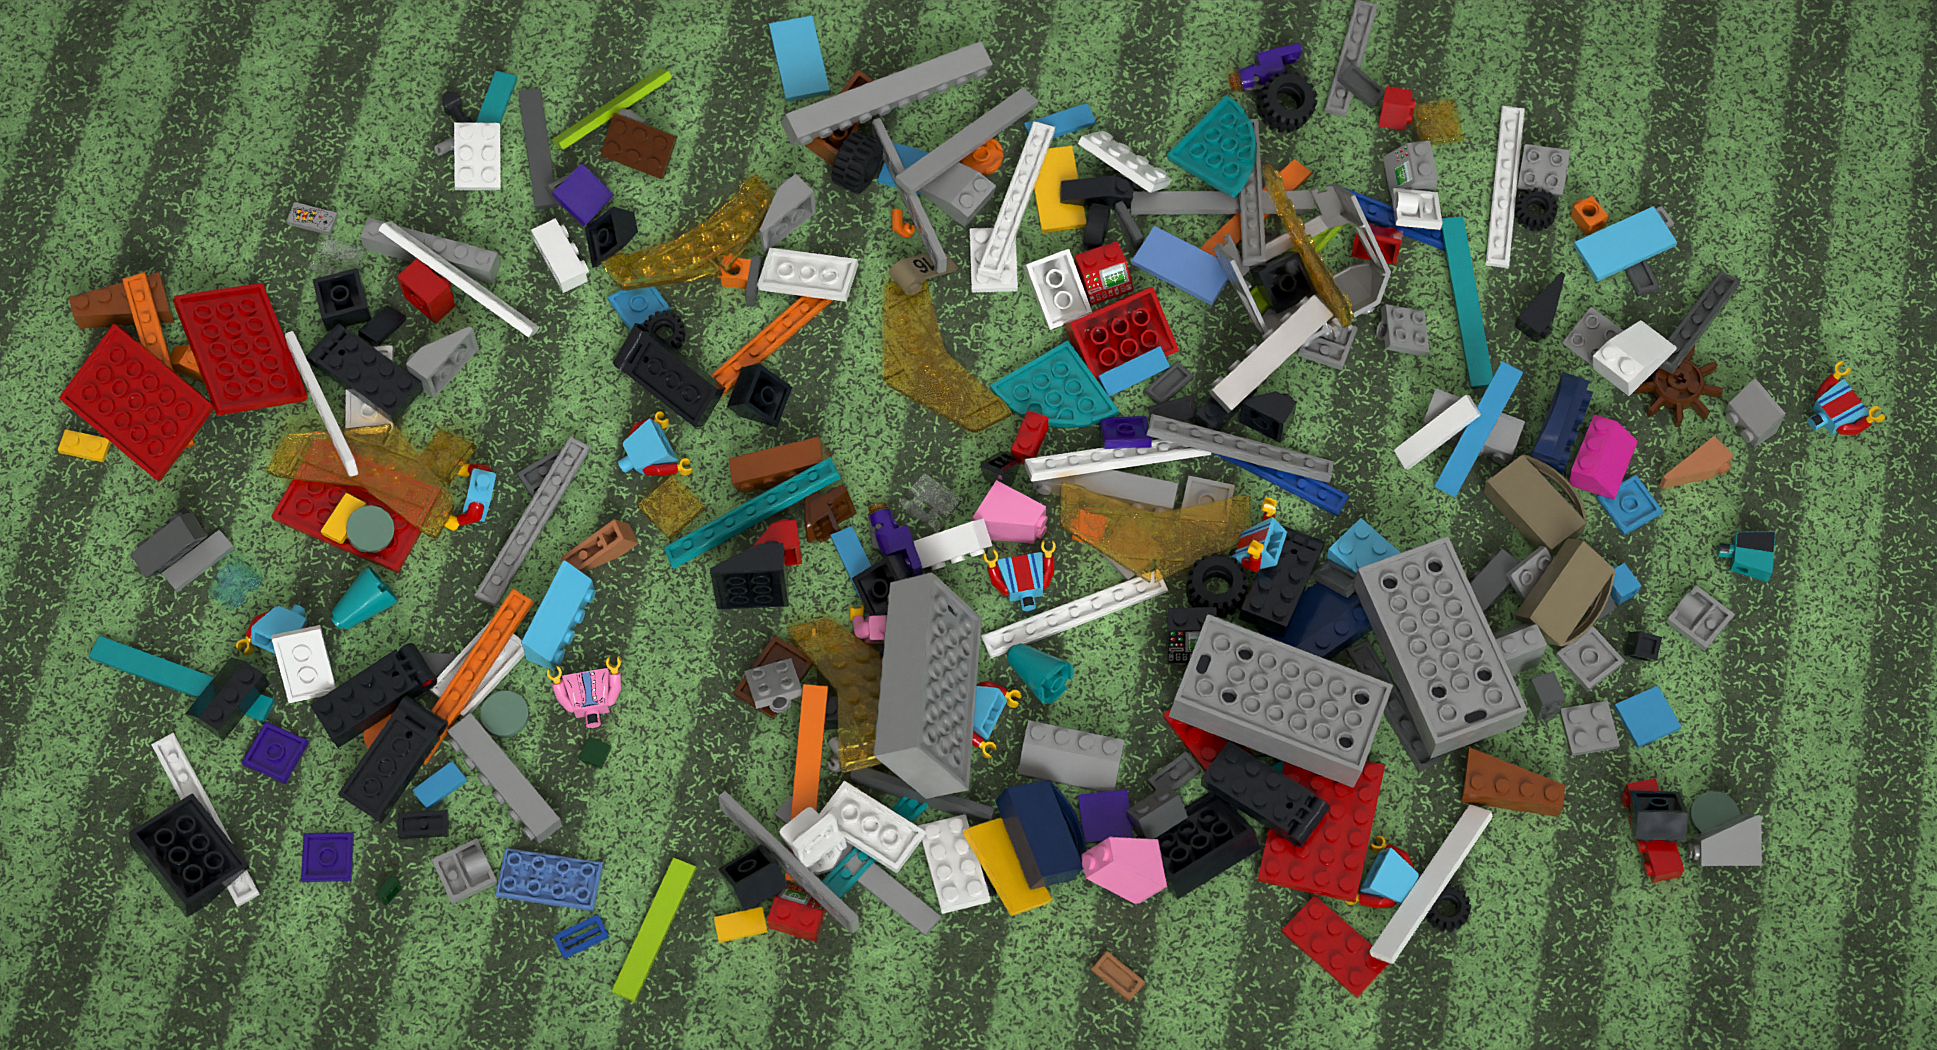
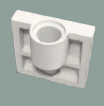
M1393 188L1391 197L1396 226L1441 229L1442 217L1438 192Z

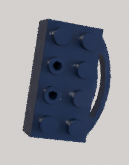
M1562 372L1531 456L1551 466L1562 475L1571 451H1569L1571 444L1574 445L1579 432L1577 431L1578 425L1582 424L1593 394L1592 391L1587 390L1590 381Z
M1050 780L1008 787L995 800L1030 890L1072 881L1084 869L1081 855L1086 852V843L1080 821L1066 797Z

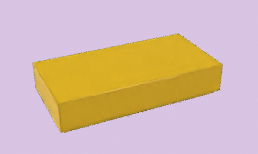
M346 493L322 528V535L343 544L347 538L346 525L348 518L355 510L367 506V504Z
M763 907L714 917L719 943L768 932Z

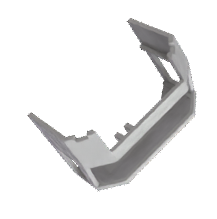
M1337 183L1327 185V190L1320 192L1318 188L1310 189L1321 214L1265 243L1266 261L1328 228L1351 223L1371 259L1368 262L1348 266L1314 285L1317 292L1315 296L1329 309L1333 316L1300 347L1310 345L1313 339L1319 336H1327L1331 333L1335 337L1339 336V325H1344L1348 330L1352 329L1353 325L1351 322L1354 321V317L1360 314H1368L1375 309V306L1380 304L1391 274L1356 196ZM1364 232L1366 233L1371 245L1369 244ZM1228 233L1224 237L1226 242L1224 244L1218 243L1213 249L1255 329L1262 335L1271 328L1276 331L1282 325L1279 321L1288 312L1293 315L1298 308L1294 305L1278 314H1275L1272 308H1270L1261 316L1249 291L1251 284L1243 278L1249 270L1257 266H1243V258L1240 256Z

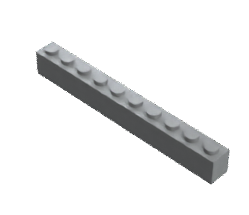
M980 41L787 113L780 123L792 147L798 144L804 146L812 142L816 137L820 136L821 139L828 137L837 129L844 131L850 128L853 123H865L872 119L874 115L879 114V116H883L891 112L893 108H905L911 104V101L917 99L918 101H923L929 98L932 93L942 94L949 90L951 86L956 85L960 87L968 83L969 79H981L988 74V70L993 64Z

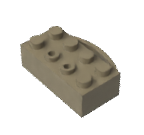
M1522 454L1486 483L1483 493L1535 549L1544 546L1551 557L1559 552L1568 538L1576 539L1582 535L1587 523L1582 501L1573 486L1559 472L1546 463ZM1544 476L1548 477L1553 482H1555L1565 492V494L1570 499L1573 507L1544 478Z
M1568 538L1519 607L1515 616L1523 623L1537 624L1547 644L1560 647L1566 646L1586 633L1599 618L1612 590L1615 569L1585 541ZM1594 601V603H1593L1592 607L1590 608L1589 612L1587 613V615H1586V616L1583 618V620L1579 623V621L1581 620V618L1583 617V615L1586 613V611L1588 610V608L1590 607V605H1591L1592 602Z

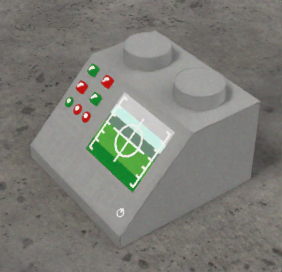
M1430 141L1407 143L1383 157L1390 197L1393 188L1436 191L1438 176Z

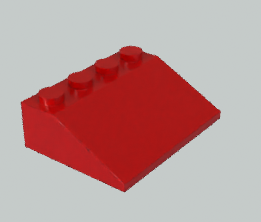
M1146 287L1063 323L1074 349L1100 385L1101 383L1097 376L1161 346L1165 357L1179 351L1153 287Z

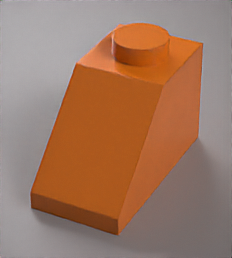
M190 345L175 346L170 354L174 371L204 384Z

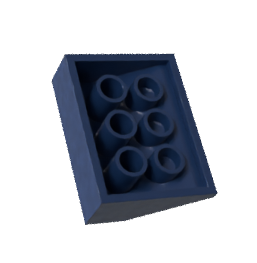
M1319 582L1304 591L1284 637L1255 626L1261 635L1326 660L1332 659L1373 630L1356 594L1352 593L1346 598Z

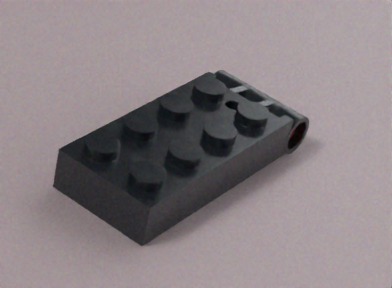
M338 323L305 356L313 367L319 369L392 423L399 418L424 390L420 380Z
M639 323L633 325L612 362L615 367L626 373L695 428L705 425L726 387L655 332H651L647 327Z
M1281 525L1287 531L1278 563L1276 566L1263 568L1258 571L1242 606L1239 619L1284 637L1324 548L1325 541Z
M408 643L402 646L399 651L395 649L310 706L337 748H340L395 712L405 696H410L414 699L425 691L432 689L438 680L416 645Z
M405 696L337 795L382 824L440 740L439 737L447 728L448 721L410 696Z
M1230 741L1227 742L1201 777L1202 787L1289 840L1297 847H1303L1330 809V806L1321 798L1315 797L1313 792Z

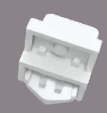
M812 807L806 808L780 829L781 838L792 850L794 856L814 875L831 872L837 865L842 855V850L847 847L845 836L838 830L836 818L830 812L824 817L820 816Z

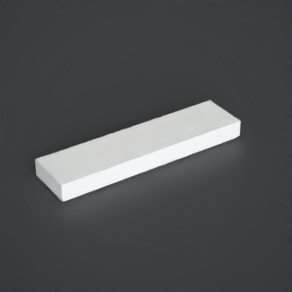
M1465 395L1394 449V452L1403 467L1409 470L1478 418L1481 413L1471 397Z

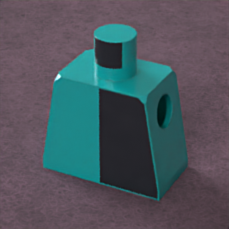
M1737 532L1732 544L1719 543L1717 556L1731 558L1730 571L1768 582L1773 573L1776 532Z

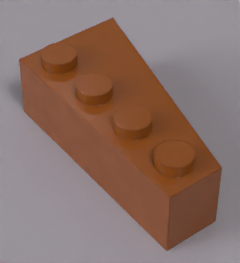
M857 70L839 94L874 80ZM860 122L853 123L850 128L844 131L837 129L828 137L822 139L820 136L816 137L812 142L804 146L833 166L843 142L853 132L857 131Z
M160 273L147 275L160 322L175 323L166 286ZM123 282L69 297L72 314L79 329L110 327L113 324L122 326L135 324Z
M814 437L729 458L732 485L738 492L749 493L756 489L776 487L829 457L832 459V454L819 437Z
M1469 747L1465 758L1461 794L1462 803L1555 817L1560 816L1564 804V784Z

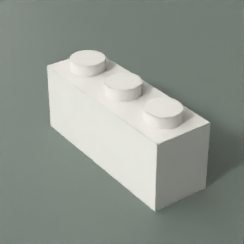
M555 218L531 230L535 244L563 293L588 282L586 275L589 273L588 267L584 260L579 261L577 247L574 242L569 243L567 239L569 234L564 225L560 226Z
M984 518L914 541L922 569L931 566L932 570L945 567V562L951 560L952 564L965 560L964 555L969 553L971 557L984 554V548L992 546Z

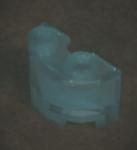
M238 559L235 565L228 563L215 577L217 581L215 588L210 589L209 592L213 598L231 611L234 607L237 608L243 604L245 600L244 594L249 589H257L263 577L242 560Z

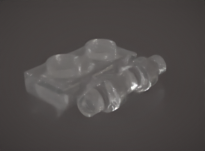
M324 236L315 254L322 261L319 263L311 261L309 269L316 271L321 276L358 268L359 271L368 251L365 248ZM334 263L337 265H341V267L337 269L331 267L330 264Z
M923 473L909 490L910 494L915 498L909 501L904 497L899 505L906 509L905 512L910 516L914 515L923 521L922 524L927 528L931 527L935 531H939L942 523L936 520V518L941 515L947 520L961 504V498ZM922 503L931 508L929 513L919 508Z

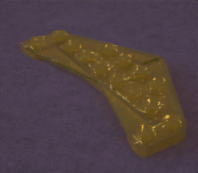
M1270 163L1262 166L1269 195L1295 251L1299 252L1316 292L1342 328L1352 325L1351 319L1354 318V314L1350 308L1352 307L1348 295L1342 294L1340 288L1335 284L1330 270H1327L1324 266L1325 263L1320 252H1315L1313 248L1315 244L1311 235H1306L1304 223L1300 216L1297 217L1295 207L1291 199H1288L1279 170L1274 171Z
M756 174L740 185V191L701 225L670 242L624 256L623 253L614 255L608 260L602 261V266L617 286L624 291L723 276L721 269L715 262L726 273L729 271L761 227L775 194Z
M927 279L923 282L922 289L915 295H906L895 281L887 284L884 289V381H886V385L972 433L980 432L1010 417L1011 411L1007 404L997 395L994 396L948 355L943 346Z
M391 424L340 429L356 463L358 474L350 477L327 430L286 435L266 468L268 474L277 478L362 486L425 535L437 540L454 509V501L450 493L395 425L387 438L392 428Z
M1061 483L1059 522L1064 530L1148 583L1151 582L1152 561H1155L1154 583L1194 565L1197 559L1202 561V556L1204 555L1212 557V553L1218 554L1237 545L1241 534L1250 528L1251 496L1238 495L1225 500L1155 513L1086 490L1085 487L1074 483Z
M821 619L788 627V635L792 644L798 650L801 649L835 688L838 695V758L842 773L881 764L882 762L874 756L873 750L876 741L880 679L882 677L881 655L831 619Z

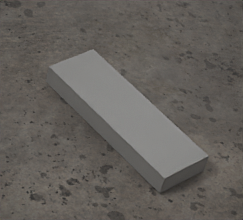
M218 530L163 571L162 575L178 592L235 548L223 533Z

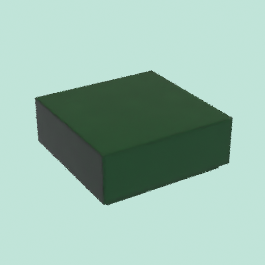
M589 737L579 756V760L602 769L612 747L609 744Z
M391 875L375 894L381 903L388 905L402 889L399 880Z

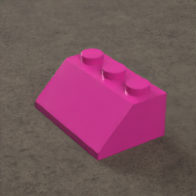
M1594 414L1571 469L1570 484L1573 487L1615 500L1638 441L1617 421Z

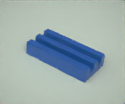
M597 914L554 935L553 938L563 959H566L608 939L609 935ZM597 923L598 927L582 933L563 944L560 940ZM601 931L602 934H599V935H597V936H595V937H593V938H591V939H589V940H587V941H585V942H583V943H581V944H579V945H577V946H575V947H573V948L568 949V950L565 951V948H567V947H569V946H571V945H573V944H575V943H578V942H580V941H582V940H584V939H586V938H588V937H590V936H592V935H594V934H596V933H598V932Z

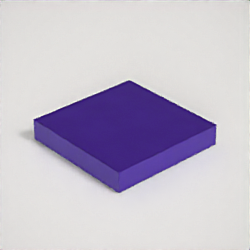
M582 163L551 194L583 227L614 196Z
M1146 416L1108 417L1100 420L1104 449L1152 448V439L1150 436H1147L1148 421Z
M265 721L244 757L242 765L286 784L309 741Z
M1127 789L1078 794L1081 826L1086 844L1102 842L1109 837L1133 838L1132 824L1127 814V810L1130 809Z
M304 833L301 882L352 881L354 833Z

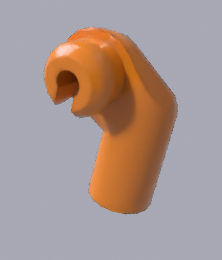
M893 209L891 211L892 230L903 238L911 237L915 232L914 225L911 224L909 226V223L903 222V212L901 209Z

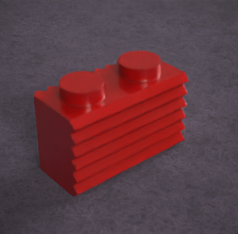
M1386 86L1378 127L1405 131L1406 124H1411L1416 102V99L1412 98L1413 91L1411 89L1403 90L1398 87L1394 88L1392 86L1390 88Z
M1030 410L1026 411L1023 423H1021V427H1019L1016 439H1014L1011 447V455L1022 460V465L1025 464V459L1036 458L1049 425V418L1047 416Z

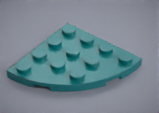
M1226 95L1167 154L1168 161L1234 199L1243 189L1253 171L1257 156L1256 135L1251 120H1249L1243 108Z
M1068 340L990 385L992 393L1010 410L1022 417L1026 415L1028 410L1047 416L1049 418L1048 426L1086 427L1100 423L1101 419L1119 415L1118 408Z

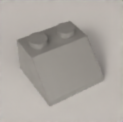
M1756 379L1752 380L1729 402L1724 412L1727 421L1731 425H1736L1741 431L1743 440L1751 443L1754 447L1777 432L1786 414Z

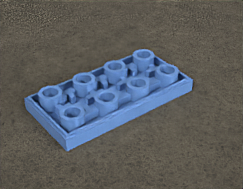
M1156 226L1153 227L1131 263L1211 306L1229 280L1217 257Z
M506 848L495 895L501 898L594 911L603 862Z

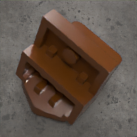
M843 484L830 489L823 496L819 491H816L804 498V520L808 543H817L818 541L822 543L830 539L831 534L840 531L838 524L857 514L849 493Z

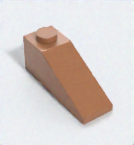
M1713 436L1664 475L1659 486L1664 489L1711 479L1717 474L1722 476L1732 467L1730 463L1734 455Z
M614 519L560 559L562 562L563 560L569 562L583 573L622 556L639 543L630 524Z

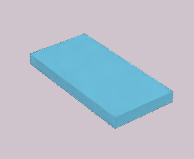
M813 16L769 23L786 102L830 94Z
M1653 206L1575 241L1573 246L1596 282L1675 247L1677 241Z

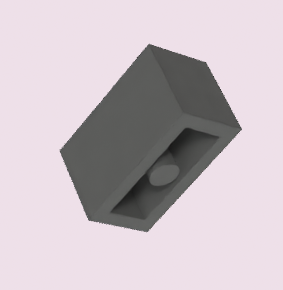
M1554 671L1532 678L1524 695L1535 720L1543 719L1545 722L1558 716L1557 714L1566 697Z
M1167 785L1157 789L1152 795L1137 802L1127 810L1135 833L1142 839H1155L1188 818L1179 794Z

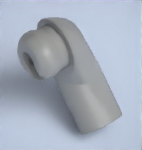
M450 137L435 145V152L438 155H443L448 151H454V137Z
M834 737L828 741V745L834 753L831 761H828V767L833 772H840L845 768L849 754L840 739Z

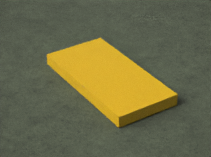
M1072 146L1048 149L1034 186L1042 233L1086 227L1084 206L1060 203L1061 181L1078 179Z
M1002 817L965 829L963 832L964 837L1010 916L1040 907L1052 900L1046 887L1030 890Z

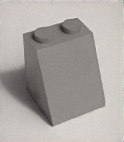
M1518 623L1493 633L1512 676L1539 666L1547 643L1537 624Z
M1743 813L1691 837V843L1687 844V856L1691 858V863L1700 866H1762L1761 815Z

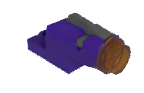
M1300 43L1257 53L1253 64L1234 70L1233 73L1228 75L1231 90L1238 92L1260 91L1272 75L1275 76L1280 71L1283 74L1285 73L1283 63L1289 65L1297 62L1302 53Z
M881 502L870 506L868 509V521L872 549L880 551L883 558L902 554L913 577L923 575L922 565L908 525L899 527L892 516L890 507H887L886 503Z

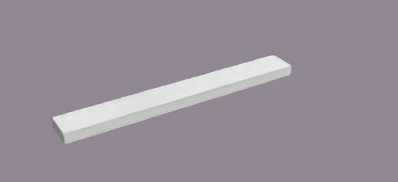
M1502 106L1485 263L1487 266L1509 267L1525 108Z
M1033 122L980 262L978 274L1000 280L1055 133V127Z
M392 221L383 223L379 228L381 233L527 337L535 335L538 331V325Z
M293 331L285 333L291 355L348 475L350 477L358 474L354 457Z
M1158 439L1152 440V448H1097L1025 459L1024 465L1032 482L1211 455V452Z
M1159 569L981 635V638L991 659L1007 653L1013 645L1019 643L1031 644L1166 593L1168 589Z
M174 733L151 744L180 800L193 793L231 841ZM247 870L227 887L237 907L260 895Z
M1471 804L1468 806L1370 949L1372 957L1391 964L1395 962L1492 819L1491 811Z

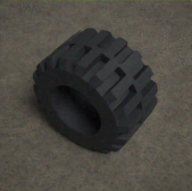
M1286 70L1284 74L1280 71L1275 76L1272 75L1257 97L1256 108H1260L1258 111L1259 117H1264L1262 122L1264 124L1269 123L1271 125L1269 128L1272 130L1275 127L1278 128V132L1281 133L1285 129H1287V132H1293L1295 128L1296 130L1300 129L1316 110L1315 107L1318 100L1315 99L1317 91L1312 90L1314 88L1313 83L1309 84L1306 76L1300 77L1299 72L1292 74L1291 70ZM1284 93L1290 95L1295 100L1297 109L1288 110L1283 108L1277 100V94Z
M853 132L843 142L836 155L832 167V182L856 194L863 192L870 185L879 169L883 156V144L861 132Z
M1212 553V557L1204 555L1202 556V561L1197 559L1194 562V567L1191 566L1187 578L1186 596H1188L1189 604H1194L1193 608L1216 607L1217 615H1221V619L1226 618L1228 612L1231 616L1235 614L1236 608L1240 609L1245 600L1248 581H1246L1247 574L1246 571L1243 572L1242 564L1237 565V559L1234 557L1228 559L1227 554L1223 553L1222 557L1217 556V553ZM1217 577L1224 579L1231 588L1225 593L1214 594L1209 592L1203 583L1207 579Z

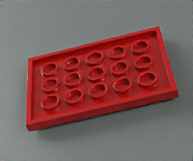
M263 283L174 296V306L217 416L307 400L308 395Z
M117 324L111 326L59 397L60 400L157 481L163 479L214 410V405L211 401Z
M317 438L273 512L272 519L399 573L443 495L442 490L354 453L352 455L358 474L350 477L335 446ZM346 493L365 502L367 506L380 507L388 512L394 523V534L392 541L385 549L375 553H365L354 548L347 538L343 544H340L322 535V528Z
M1366 761L1354 788L1285 762L1282 774L1313 792L1315 797L1324 800L1330 806V809L1303 847L1293 845L1289 840L1269 829L1258 881L1356 903L1385 765Z

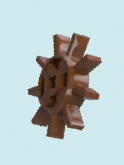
M1694 345L1673 374L1657 368L1651 374V381L1643 382L1633 394L1652 392L1656 400L1650 405L1647 416L1652 417L1662 406L1672 409L1674 411L1673 421L1675 427H1680L1684 417L1683 410L1690 407L1705 420L1708 418L1710 411L1699 400L1700 396L1706 395L1720 398L1723 392L1722 387L1708 385L1704 382L1705 376L1715 372L1718 366L1716 361L1698 368L1691 362L1695 351Z

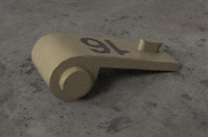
M944 251L947 257L946 271L938 274L927 252L899 260L890 268L889 275L906 295H915L922 289V284L926 279L954 272L958 267L951 260L950 255Z

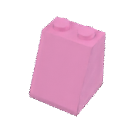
M997 480L972 517V521L984 518L990 540L1034 544L1036 539H1041L1047 530V526H1045L1048 519L1046 516V506Z
M1109 837L1081 855L1086 879L1134 904L1143 902L1167 887L1157 839Z

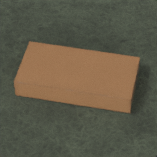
M1108 951L1091 968L1095 975L1128 1002L1133 999L1146 983Z

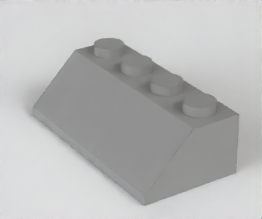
M1435 389L1422 428L1461 398ZM1501 413L1478 456L1483 454L1491 457L1496 463L1510 464L1525 421ZM1466 427L1447 440V443L1450 446L1456 447Z
M1028 720L1018 775L1050 780L1051 782L1099 792L1115 791L1124 750V740Z

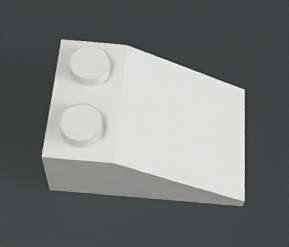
M1069 249L1023 265L1029 285L1050 330L1092 311Z
M1640 320L1610 339L1593 355V369L1626 395L1630 396L1677 347Z

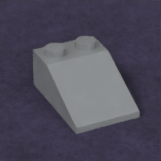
M958 162L919 189L918 192L955 221L966 227L993 197L996 185L980 172Z
M796 174L782 181L761 225V246L765 254L769 251V248L776 246L816 213L814 191Z
M470 326L429 343L409 356L406 363L408 372L421 381L424 389L423 392L433 399L479 350L473 328Z

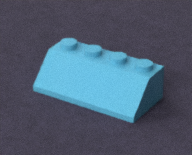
M563 560L521 642L528 661L553 670L556 664H561L565 654L563 649L566 644L572 642L575 635L574 628L577 623L580 624L585 616L584 608L587 602L591 603L596 593L593 581L567 561Z

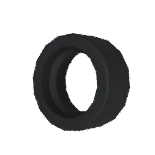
M1097 203L1091 205L1085 227L1083 245L1093 248L1103 246L1110 219V206Z

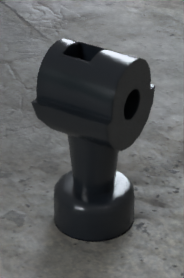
M453 91L444 93L442 96L444 112L449 116H453L456 120L455 123H473L469 116H464L460 95L458 96Z

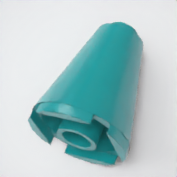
M370 566L361 571L331 611L333 617L330 619L337 628L341 629L343 627L348 630L399 602L388 585L384 584L380 579L381 577Z
M1022 643L1011 646L1007 652L1008 664L1043 704L1045 702L1048 704L1055 702L1068 688L1065 686L1067 679L1072 681L1074 668L1072 664Z

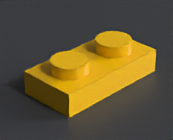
M65 429L58 452L104 462L111 442L104 437Z

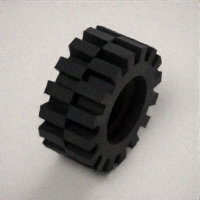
M1534 188L1533 192L1531 189H1527L1526 193L1522 192L1520 197H1518L1514 211L1515 218H1518L1517 222L1519 224L1523 223V228L1525 229L1528 226L1531 227L1530 231H1534L1535 228L1538 231H1542L1543 227L1545 229L1549 228V225H1552L1558 209L1557 200L1555 197L1552 198V193L1549 192L1546 195L1545 189L1538 192V188ZM1531 204H1539L1544 208L1545 213L1539 216L1533 215L1528 211L1527 207Z
M663 310V315H660L659 311L655 312L656 317H653L652 314L648 316L649 321L645 320V327L655 333L660 327L666 326L673 330L672 336L664 340L675 349L682 347L686 334L684 323L678 315L675 317L674 312H670L668 315L667 310Z
M1447 884L1427 913V921L1429 923L1432 922V927L1435 929L1439 927L1441 928L1440 931L1448 930L1453 932L1454 929L1458 930L1466 923L1471 910L1470 898L1465 896L1466 892L1464 890L1461 892L1458 890L1459 886L1455 885L1452 888L1451 884ZM1443 900H1450L1455 903L1457 913L1450 917L1444 916L1439 912L1438 904Z

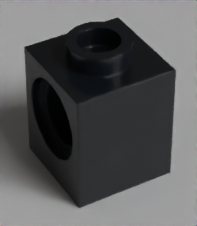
M1642 631L1629 632L1624 656L1643 661H1657L1662 637Z

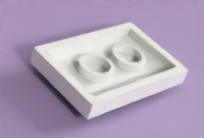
M454 123L455 190H501L500 123Z
M970 228L972 292L1018 291L1016 237L999 280L978 274V268L993 228Z
M321 625L272 635V642L289 703L321 697L337 688Z

